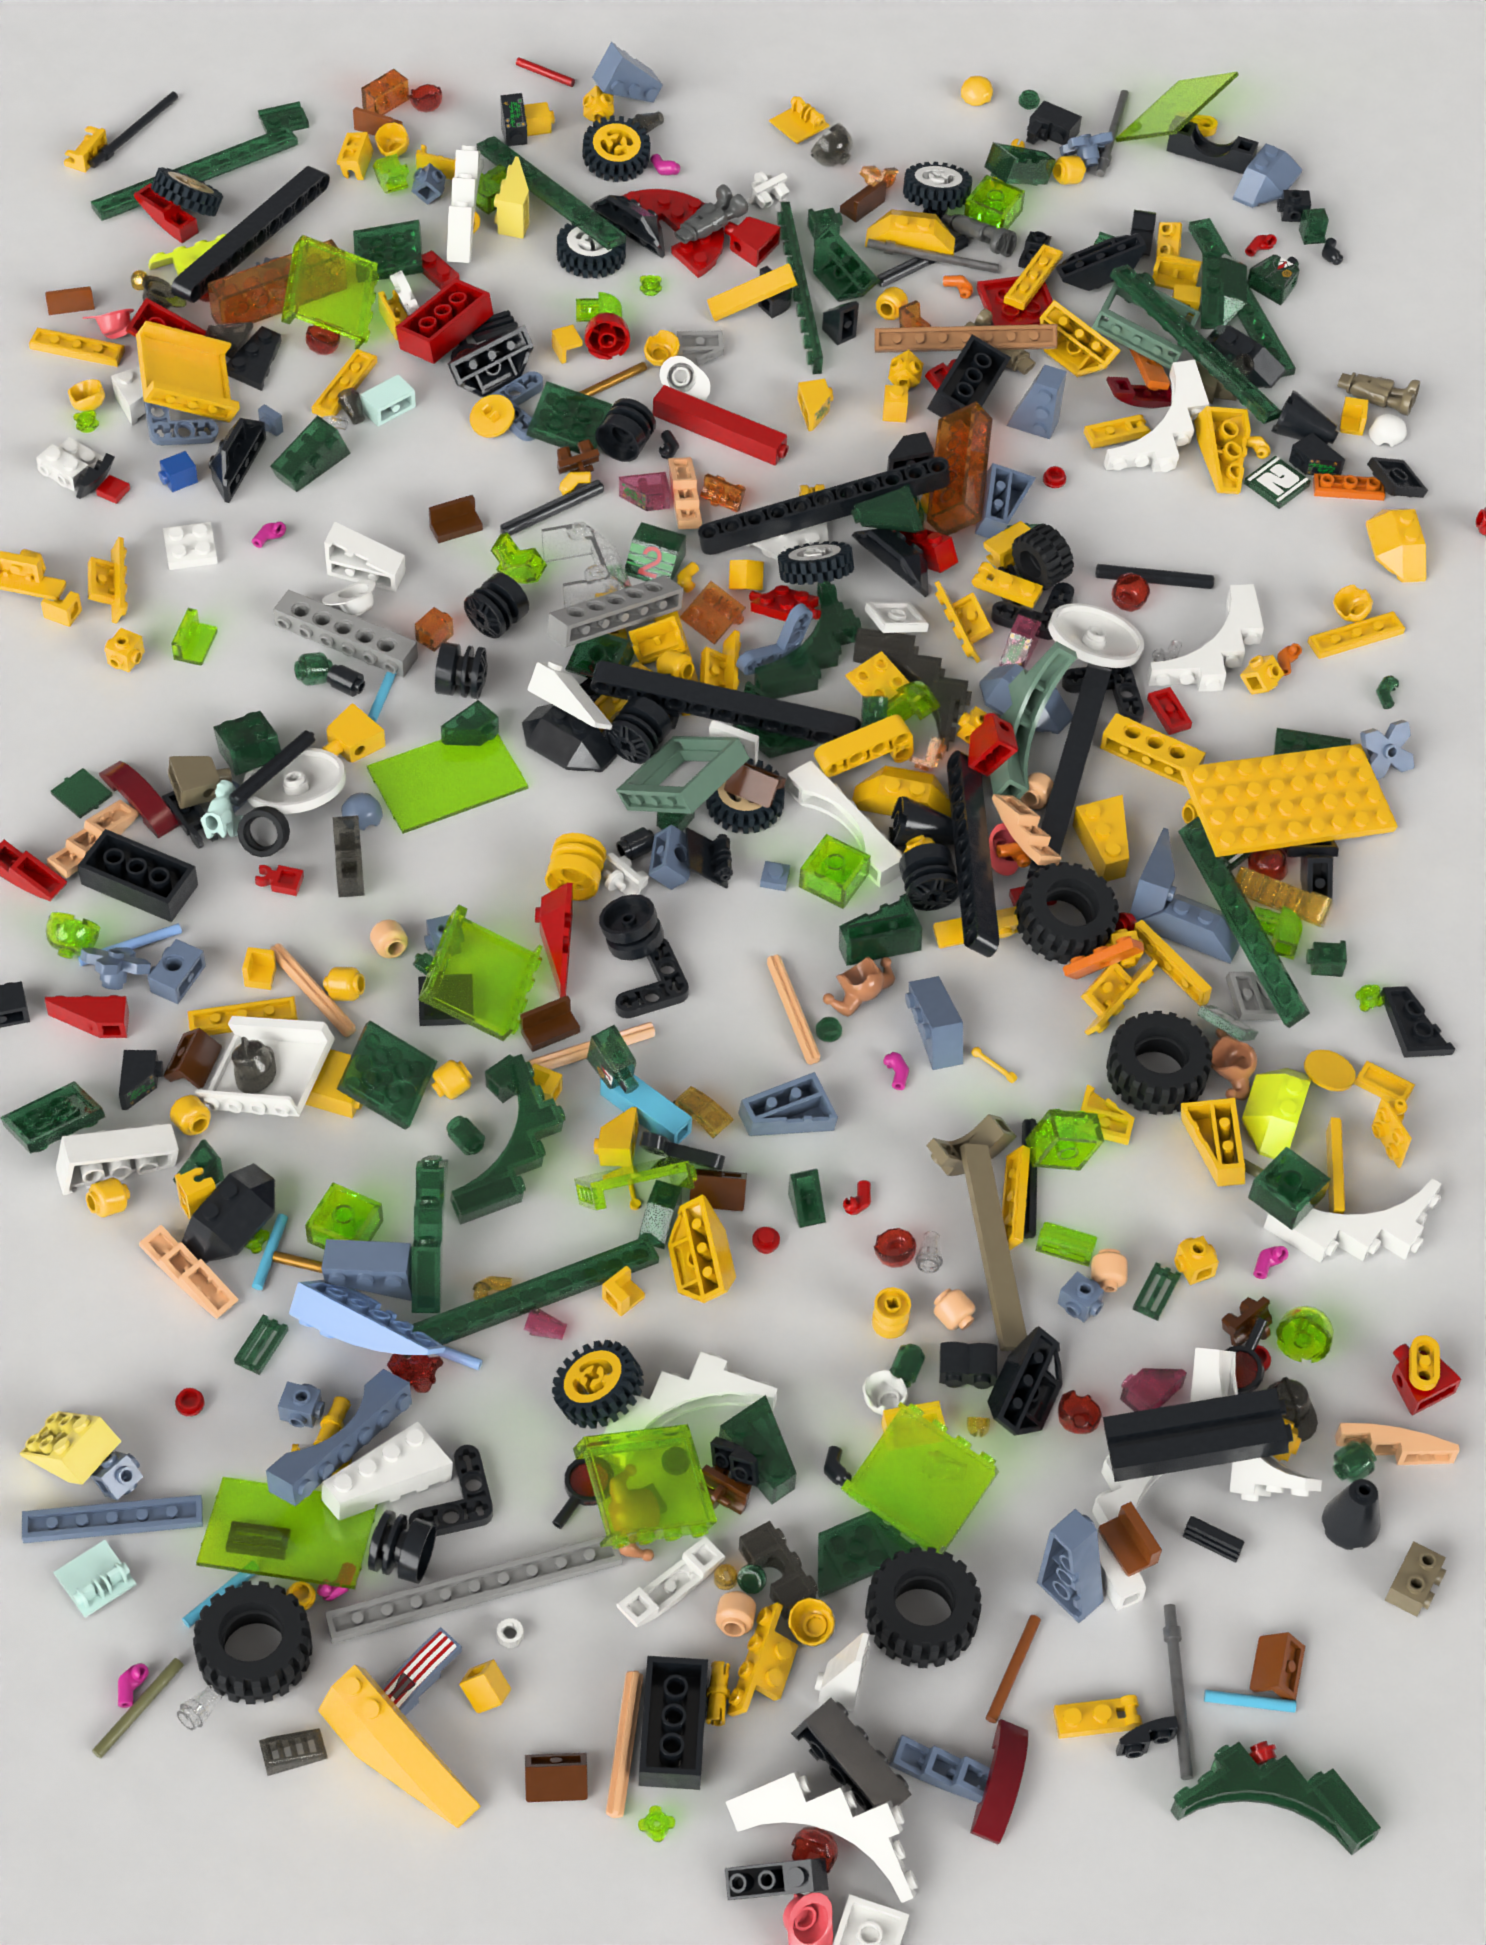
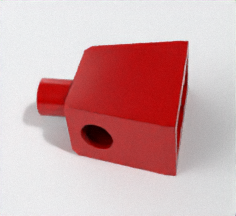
M746 217L739 225L729 221L724 229V233L730 236L731 251L754 267H757L780 242L779 226L753 217Z
M995 713L984 715L983 723L970 735L968 767L988 777L1018 751L1013 726L999 718Z
M1402 1344L1394 1350L1393 1355L1399 1363L1393 1371L1392 1380L1412 1416L1456 1393L1462 1379L1441 1358L1440 1378L1437 1385L1431 1390L1422 1391L1415 1388L1409 1380V1346ZM1420 1351V1354L1427 1355L1426 1352ZM1419 1376L1421 1379L1427 1380L1426 1377Z

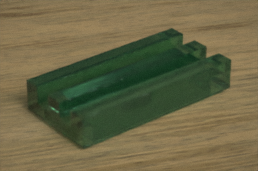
M1157 1262L1151 1270L1132 1309L1156 1321L1162 1315L1181 1277V1273L1176 1271L1174 1274L1168 1267L1163 1269L1160 1267L1161 1264ZM1158 1274L1161 1277L1148 1303L1143 1307L1141 1304ZM1166 1279L1171 1280L1156 1312L1151 1311Z
M263 1314L235 1356V1364L260 1375L287 1334L288 1325L284 1323L280 1325L277 1320L272 1319L271 1321L268 1319V1316ZM265 1327H267V1329L265 1330V1332L263 1333V1335L261 1336V1338H260L259 1341L257 1342L256 1346L254 1347V1349L252 1350V1352L250 1353V1355L248 1356V1358H247L246 1361H245L246 1356L248 1355V1353L250 1352V1350L252 1349V1347L254 1346V1344L256 1343V1341H257L258 1338L260 1337V1335H261V1333L263 1332V1330L265 1329ZM273 1331H277L257 1364L253 1365V1362L264 1348Z

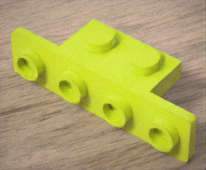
M226 234L217 236L216 240L198 241L192 247L186 248V246L175 248L173 252L168 254L164 252L154 254L149 260V269L152 270L174 263L179 275Z

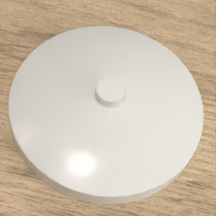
M1071 603L1059 606L1052 613L1048 624L1050 635L1055 642L1057 641L1076 651L1078 659L1097 666L1108 668L1131 666L1140 659L1144 649L1143 638L1131 623L1109 610L1094 605Z
M307 748L247 801L255 808L269 806L276 808L283 814H294L312 810L329 802L341 792L346 782L344 764L338 756L329 751ZM279 752L260 760L246 773L243 783Z

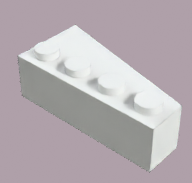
M153 1124L146 1127H127L121 1130H101L95 1133L62 1136L56 1165L62 1194L73 1193L72 1188L83 1185L86 1186V1189H89L93 1183L112 1177L121 1181L125 1180L133 1172L143 1175L174 1167L179 1149L172 1125Z
M416 1422L322 1482V1501L340 1521L373 1509L376 1504L388 1500L389 1502L396 1501L401 1498V1495L416 1490L418 1493L428 1489L429 1485L438 1482L443 1484L451 1481L453 1462L420 1423Z

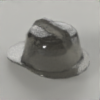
M151 275L145 276L142 279L144 287L143 301L148 298L166 309H169L171 306L181 308L187 305L186 300L172 294L171 285L164 279Z
M244 1036L241 1038L242 1043L232 1052L231 1059L238 1089L243 1093L253 1094L262 1091L273 1082L276 1076V1063L272 1048L265 1046L259 1040H248Z
M1283 1377L1281 1381L1271 1384L1267 1389L1276 1388L1278 1398H1284L1287 1415L1282 1416V1418L1295 1423L1294 1427L1298 1428V1437L1301 1438V1442L1310 1439L1316 1432L1318 1425L1317 1415L1305 1386L1296 1380Z

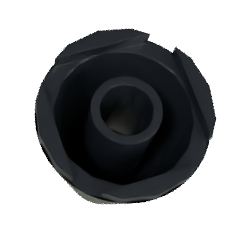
M1294 390L1286 400L1277 417L1278 421L1271 430L1275 434L1298 440L1313 433L1326 444H1333L1339 433L1336 431V424Z
M901 796L897 799L891 815V819H894L893 827H889L888 838L893 846H906L909 840L920 835L932 838L935 844H954L951 817L908 797Z
M1366 1479L1355 1480L1324 1508L1322 1515L1324 1532L1327 1538L1335 1545L1346 1550H1353V1548H1366L1376 1540L1380 1531L1379 1496L1377 1487L1371 1481Z

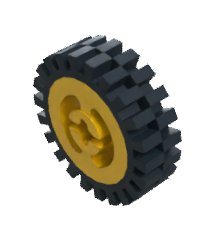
M610 116L608 122L606 117L601 118V123L596 120L593 122V127L589 126L587 132L584 133L582 149L584 164L586 167L589 166L591 173L596 171L598 178L604 174V180L609 181L610 176L614 177L613 182H618L619 177H622L623 182L628 181V175L631 179L636 178V173L641 175L643 168H647L651 146L649 134L646 135L645 128L640 129L641 124L638 122L633 125V119L631 118L624 122V116H619V121H615V116Z
M600 1340L594 1341L593 1348L589 1344H585L582 1346L583 1353L580 1354L576 1349L572 1352L575 1357L572 1361L569 1358L563 1361L566 1369L562 1367L557 1369L556 1372L559 1377H554L553 1384L555 1385V1387H552L553 1398L567 1419L574 1425L578 1424L581 1428H586L588 1424L590 1429L597 1428V1422L602 1427L607 1426L608 1418L616 1422L619 1420L617 1413L621 1411L626 1415L629 1412L626 1405L634 1406L637 1402L634 1396L641 1395L642 1390L639 1386H644V1380L641 1377L644 1376L643 1371L628 1348L622 1346L617 1341L613 1344L611 1340H605L603 1345Z

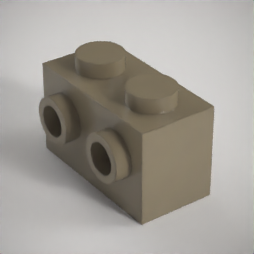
M1413 1541L1385 1601L1416 1617L1422 1607L1428 1610L1435 1593L1430 1591L1432 1585L1439 1586L1447 1571L1441 1568L1446 1557Z

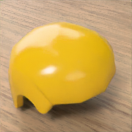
M971 76L964 81L961 87V97L966 103L972 106H979L991 101L993 87L987 78Z
M395 122L386 123L375 134L377 147L380 153L387 158L399 157L408 149L409 137L401 124Z
M660 330L655 336H649L644 346L646 359L654 366H662L668 358L678 356L680 349L678 337L673 332Z
M95 379L79 382L68 390L72 406L79 411H93L101 406L105 399V392L101 382Z
M1349 585L1338 591L1334 597L1333 604L1336 612L1342 619L1349 622H1357L1369 615L1373 600L1366 589L1361 590L1355 585Z
M808 1597L798 1601L790 1610L788 1624L799 1642L808 1646H818L826 1643L833 1635L835 1618L832 1610L825 1602Z

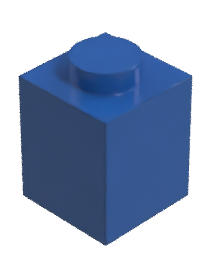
M186 451L160 460L161 471L158 472L162 484H167L172 492L198 483L196 465Z

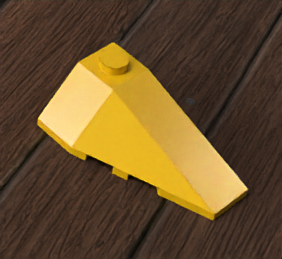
M1206 406L1194 420L1199 447L1217 493L1239 494L1244 473V457L1247 455L1248 450L1246 448L1247 439L1250 437L1251 432L1248 410Z

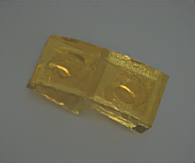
M692 1086L672 1102L690 1115L692 1121L695 1119L712 1138H715L734 1120L713 1099Z

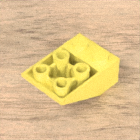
M515 156L512 165H508L506 179L501 181L500 193L495 195L494 207H497L494 223L497 224L498 234L523 239L529 226V189L519 157Z
M58 1411L50 1415L45 1421V1426L26 1441V1447L19 1454L67 1482L83 1485L120 1444L121 1440L99 1416Z

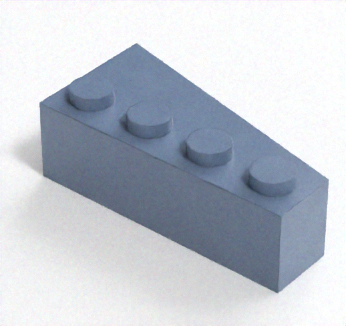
M1074 1509L1050 1530L1037 1584L1078 1623L1083 1621L1104 1600L1097 1529L1087 1515H1082Z

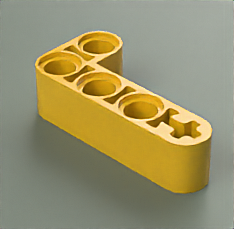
M895 714L822 744L815 750L814 757L827 777L838 775L890 753L894 762L901 763L913 755V735L903 718Z

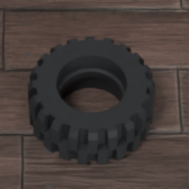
M1059 862L1058 866L1055 863L1046 865L1045 868L1038 869L1027 881L1016 903L1014 915L1016 914L1019 923L1017 926L1018 933H1023L1022 940L1026 945L1030 944L1033 947L1032 951L1034 953L1044 955V959L1048 961L1057 960L1058 964L1066 965L1072 958L1082 955L1085 957L1093 954L1094 949L1104 946L1115 930L1119 919V905L1117 899H1113L1115 896L1113 889L1106 886L1107 881L1102 876L1099 878L1095 875L1096 871L1090 868L1086 870L1082 868L1083 865L1074 863V865H1069V862ZM1063 901L1073 905L1084 916L1086 925L1072 926L1059 921L1050 912L1047 902Z
M1153 1011V1014L1143 1012L1139 1013L1137 1018L1132 1016L1125 1020V1024H1121L1117 1028L1112 1038L1107 1058L1108 1082L1112 1084L1111 1088L1115 1094H1121V1100L1127 1105L1131 1103L1134 1105V1109L1139 1111L1144 1109L1149 1111V1114L1157 1115V1112H1163V1115L1173 1114V1110L1181 1112V1103L1197 1102L1199 1096L1203 1094L1212 1065V1050L1209 1048L1210 1043L1205 1035L1201 1036L1202 1030L1197 1025L1192 1026L1191 1021L1183 1017L1181 1019L1176 1017V1013L1169 1012V1014H1162V1011ZM1148 1052L1163 1053L1176 1060L1182 1069L1172 1073H1157L1144 1067L1138 1061L1137 1056Z
M920 1547L910 1548V1553L905 1554L904 1550L894 1553L893 1561L887 1558L881 1563L880 1570H875L871 1579V1585H869L865 1607V1618L868 1620L867 1628L869 1634L875 1635L874 1643L879 1649L886 1648L885 1655L892 1660L895 1657L902 1659L901 1664L910 1666V1662L918 1663V1668H927L928 1663H934L935 1667L945 1665L946 1658L950 1661L955 1660L960 1656L961 1650L966 1651L970 1646L972 1637L975 1636L982 1606L980 1603V1588L976 1586L977 1580L972 1572L966 1573V1564L961 1560L955 1562L952 1560L953 1555L946 1551L943 1555L936 1553L937 1548L928 1547L927 1551H920ZM925 1589L941 1596L950 1607L951 1615L936 1625H918L910 1622L900 1614L895 1601L907 1591Z
M251 1581L242 1582L243 1586L235 1588L234 1585L226 1587L225 1594L222 1596L219 1593L215 1594L210 1599L211 1606L205 1605L199 1613L201 1620H197L194 1626L195 1637L193 1638V1645L199 1671L202 1672L203 1679L207 1685L213 1686L215 1693L219 1696H224L227 1693L228 1700L238 1703L240 1699H245L246 1704H256L257 1699H264V1703L273 1701V1695L277 1693L281 1697L287 1694L290 1684L296 1686L301 1681V1671H307L310 1665L309 1656L312 1655L313 1648L310 1624L304 1607L299 1605L298 1599L292 1593L286 1596L285 1588L279 1585L270 1588L269 1582L259 1581V1585H252ZM256 1623L266 1624L281 1633L282 1640L273 1653L261 1660L240 1661L225 1652L224 1647L229 1637L243 1626Z

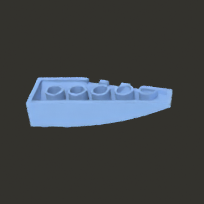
M325 1280L298 1282L289 1314L298 1318L300 1324L320 1330V1334L325 1337L337 1338L352 1345L395 1354L431 1355L444 1353L445 1351L443 1345L423 1332H413L414 1326L407 1321L396 1320L397 1314L391 1310H386V1312L380 1310L381 1303L355 1289L327 1284Z

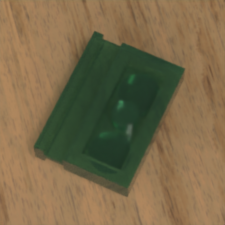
M300 101L258 110V117L261 120L267 137L309 128V121L301 107Z

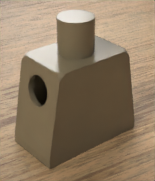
M209 756L169 757L168 777L180 809L212 801L216 797L215 790L221 780L232 782L230 768L216 769L212 758Z

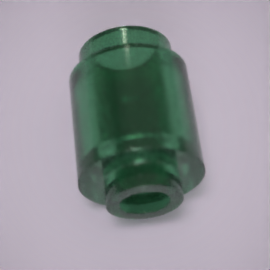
M456 1116L448 1123L446 1127L448 1137L465 1155L477 1154L483 1149L485 1136L470 1119Z
M915 1344L901 1345L889 1371L893 1376L902 1378L906 1388H909L912 1383L916 1382L925 1361L922 1349Z

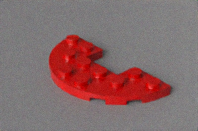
M645 189L630 191L622 195L630 201L631 199L636 200L643 209L654 211L659 217L658 221L663 220L675 232L680 229L682 223L705 204L700 199L691 195L667 189ZM722 227L718 231H713L706 238H701L697 241H689L686 244L679 242L671 246V254L699 278L716 265L718 257L722 254L724 248V229Z

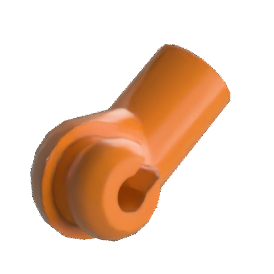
M947 275L943 277L944 287H957L961 298L967 299L972 295L973 286L965 276Z
M1297 643L1285 647L1277 655L1278 664L1284 672V676L1291 673L1290 663L1295 661L1298 655L1302 653V648Z
M1017 842L996 846V854L999 858L1011 856L1021 868L1030 865V857L1021 849Z

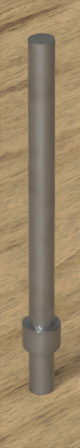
M1127 90L1120 92L1109 132H1112L1113 141L1104 145L1103 152L1099 154L1100 159H1098L1099 164L1096 171L1099 177L1105 175L1106 168L1110 165L1112 159V148L1129 95Z
M868 239L867 248L882 250L885 254L893 255V253L993 273L998 272L999 264L895 244V241L890 240L883 242Z
M1166 1604L1163 1606L1165 1617L1163 1637L1164 1642L1168 1646L1174 1716L1177 1717L1178 1722L1176 1735L1180 1775L1182 1780L1193 1779L1179 1646V1642L1182 1640L1181 1627L1177 1626L1175 1605Z

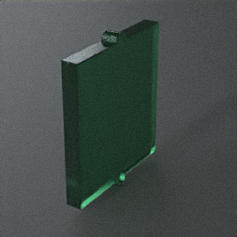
M84 768L71 777L64 778V782L51 790V794L80 819L93 809H98L100 804L113 796L109 789Z

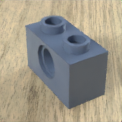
M672 824L654 834L648 874L670 890L684 884L690 877L686 834Z
M175 939L173 944L164 950L159 963L150 969V974L147 976L150 992L179 1004L206 967L204 951Z

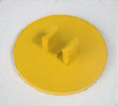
M502 395L486 396L480 399L472 408L470 424L473 430L482 437L493 438L500 436L513 424L515 418L514 406L508 398Z
M1315 1050L1310 1052L1304 1061V1069L1308 1077L1324 1089L1337 1092L1345 1091L1351 1088L1355 1082L1356 1074L1353 1066L1348 1060L1335 1052Z

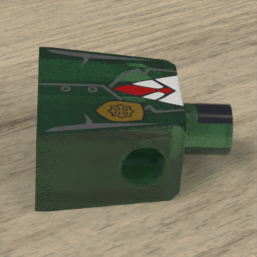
M1272 255L1250 268L1246 286L1281 306L1297 284L1300 271L1299 263L1294 257H1289L1285 260L1278 255Z
M612 1025L591 1036L587 1060L609 1089H613L620 1085L625 1094L636 1090L639 1086L634 1078L636 1059L617 1027Z

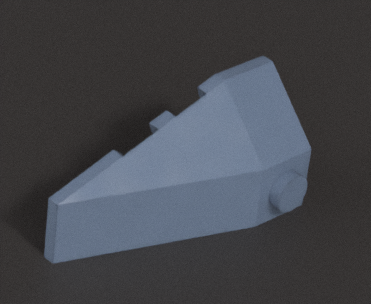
M1164 827L1138 882L1130 911L1136 921L1162 911L1167 901L1172 902L1177 887L1172 886L1175 871L1169 830Z

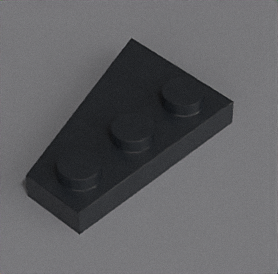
M261 326L226 363L228 376L262 391L264 380L270 372L272 360L275 359L281 344V334Z

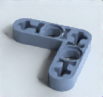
M535 371L523 374L490 394L502 395L511 401L515 409V415L518 418L514 419L509 430L523 441H532L538 436V423L518 406L540 393L543 389V376ZM512 391H518L521 394L518 396H512L509 393Z
M144 402L149 437L154 444L161 446L208 444L216 440L219 428L214 421L210 419L170 421L168 407ZM155 407L161 408L164 415L160 417L154 416L151 413V409ZM179 428H187L191 434L188 437H182L178 434L177 430ZM195 428H197V430H196V432H198V435H197V436H195ZM204 428H208L211 431V435H207ZM171 429H174V430H173V437H171V434H172V432H170ZM157 430H161L164 433V437H160Z
M803 603L793 607L788 614L777 643L744 652L738 658L736 666L743 674L752 675L790 664L797 655L812 620L813 612Z

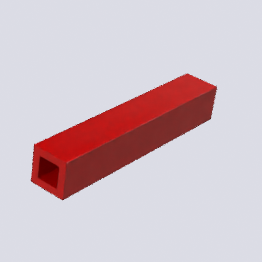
M663 385L653 398V415L655 417L776 466L781 458L784 459L788 453L787 434L666 385Z

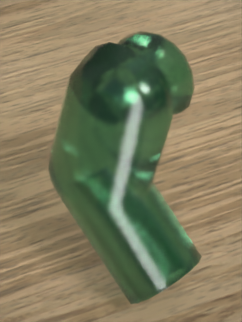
M1392 675L1384 677L1376 689V694L1383 709H1390L1395 704L1390 693L1396 690L1395 687L1398 688L1399 681Z

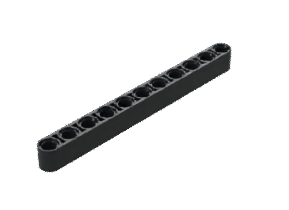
M311 166L305 167L180 273L172 283V294L191 303L197 302L320 196L329 185V174Z
M934 457L705 523L698 529L701 550L708 555L721 553L943 489L950 483L948 461L943 457Z
M607 661L596 663L590 685L595 693L628 701L635 696L646 697L664 709L821 744L861 728V721L853 716Z
M1088 663L1041 826V829L1051 836L1048 847L1059 855L1112 669ZM1031 860L1027 879L1032 877L1038 869L1045 868V866L1037 865Z
M956 750L948 759L947 776L964 945L967 948L988 958L997 951L1000 939L982 775L968 767V755Z

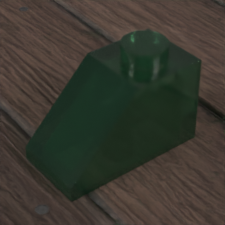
M477 700L441 726V741L444 745L481 746L488 740L494 739L499 733V718Z
M660 1180L655 1181L646 1205L638 1242L665 1249L678 1215L679 1206L682 1205L683 1187Z

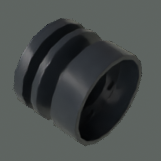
M621 398L615 401L596 430L595 439L602 451L611 458L621 462H630L638 457L656 429V420L653 413L639 401Z
M495 573L480 588L475 589L472 594L466 597L464 600V610L473 626L479 632L495 639L502 636L505 631L510 629L513 623H517L528 613L529 601L521 586L514 579L503 573Z
M443 642L439 649L436 664V694L453 696L457 685H459L462 697L466 698L470 690L471 698L479 699L487 677L486 648L478 647L474 657V647L469 645L464 656H462L460 644Z
M635 696L629 699L619 712V715L611 722V730H605V738L620 757L631 763L642 764L653 755L658 745L662 743L672 730V723L669 715L656 702L646 697Z
M935 843L922 844L911 848L900 858L899 868L901 877L904 881L906 898L911 907L922 911L938 910L947 907L958 898V878L955 873L953 856L949 848Z
M385 1510L371 1538L368 1570L378 1572L382 1567V1574L390 1575L396 1564H398L397 1573L399 1579L419 1584L426 1573L432 1556L437 1525L416 1518L407 1530V1515L400 1514L396 1519V1512Z

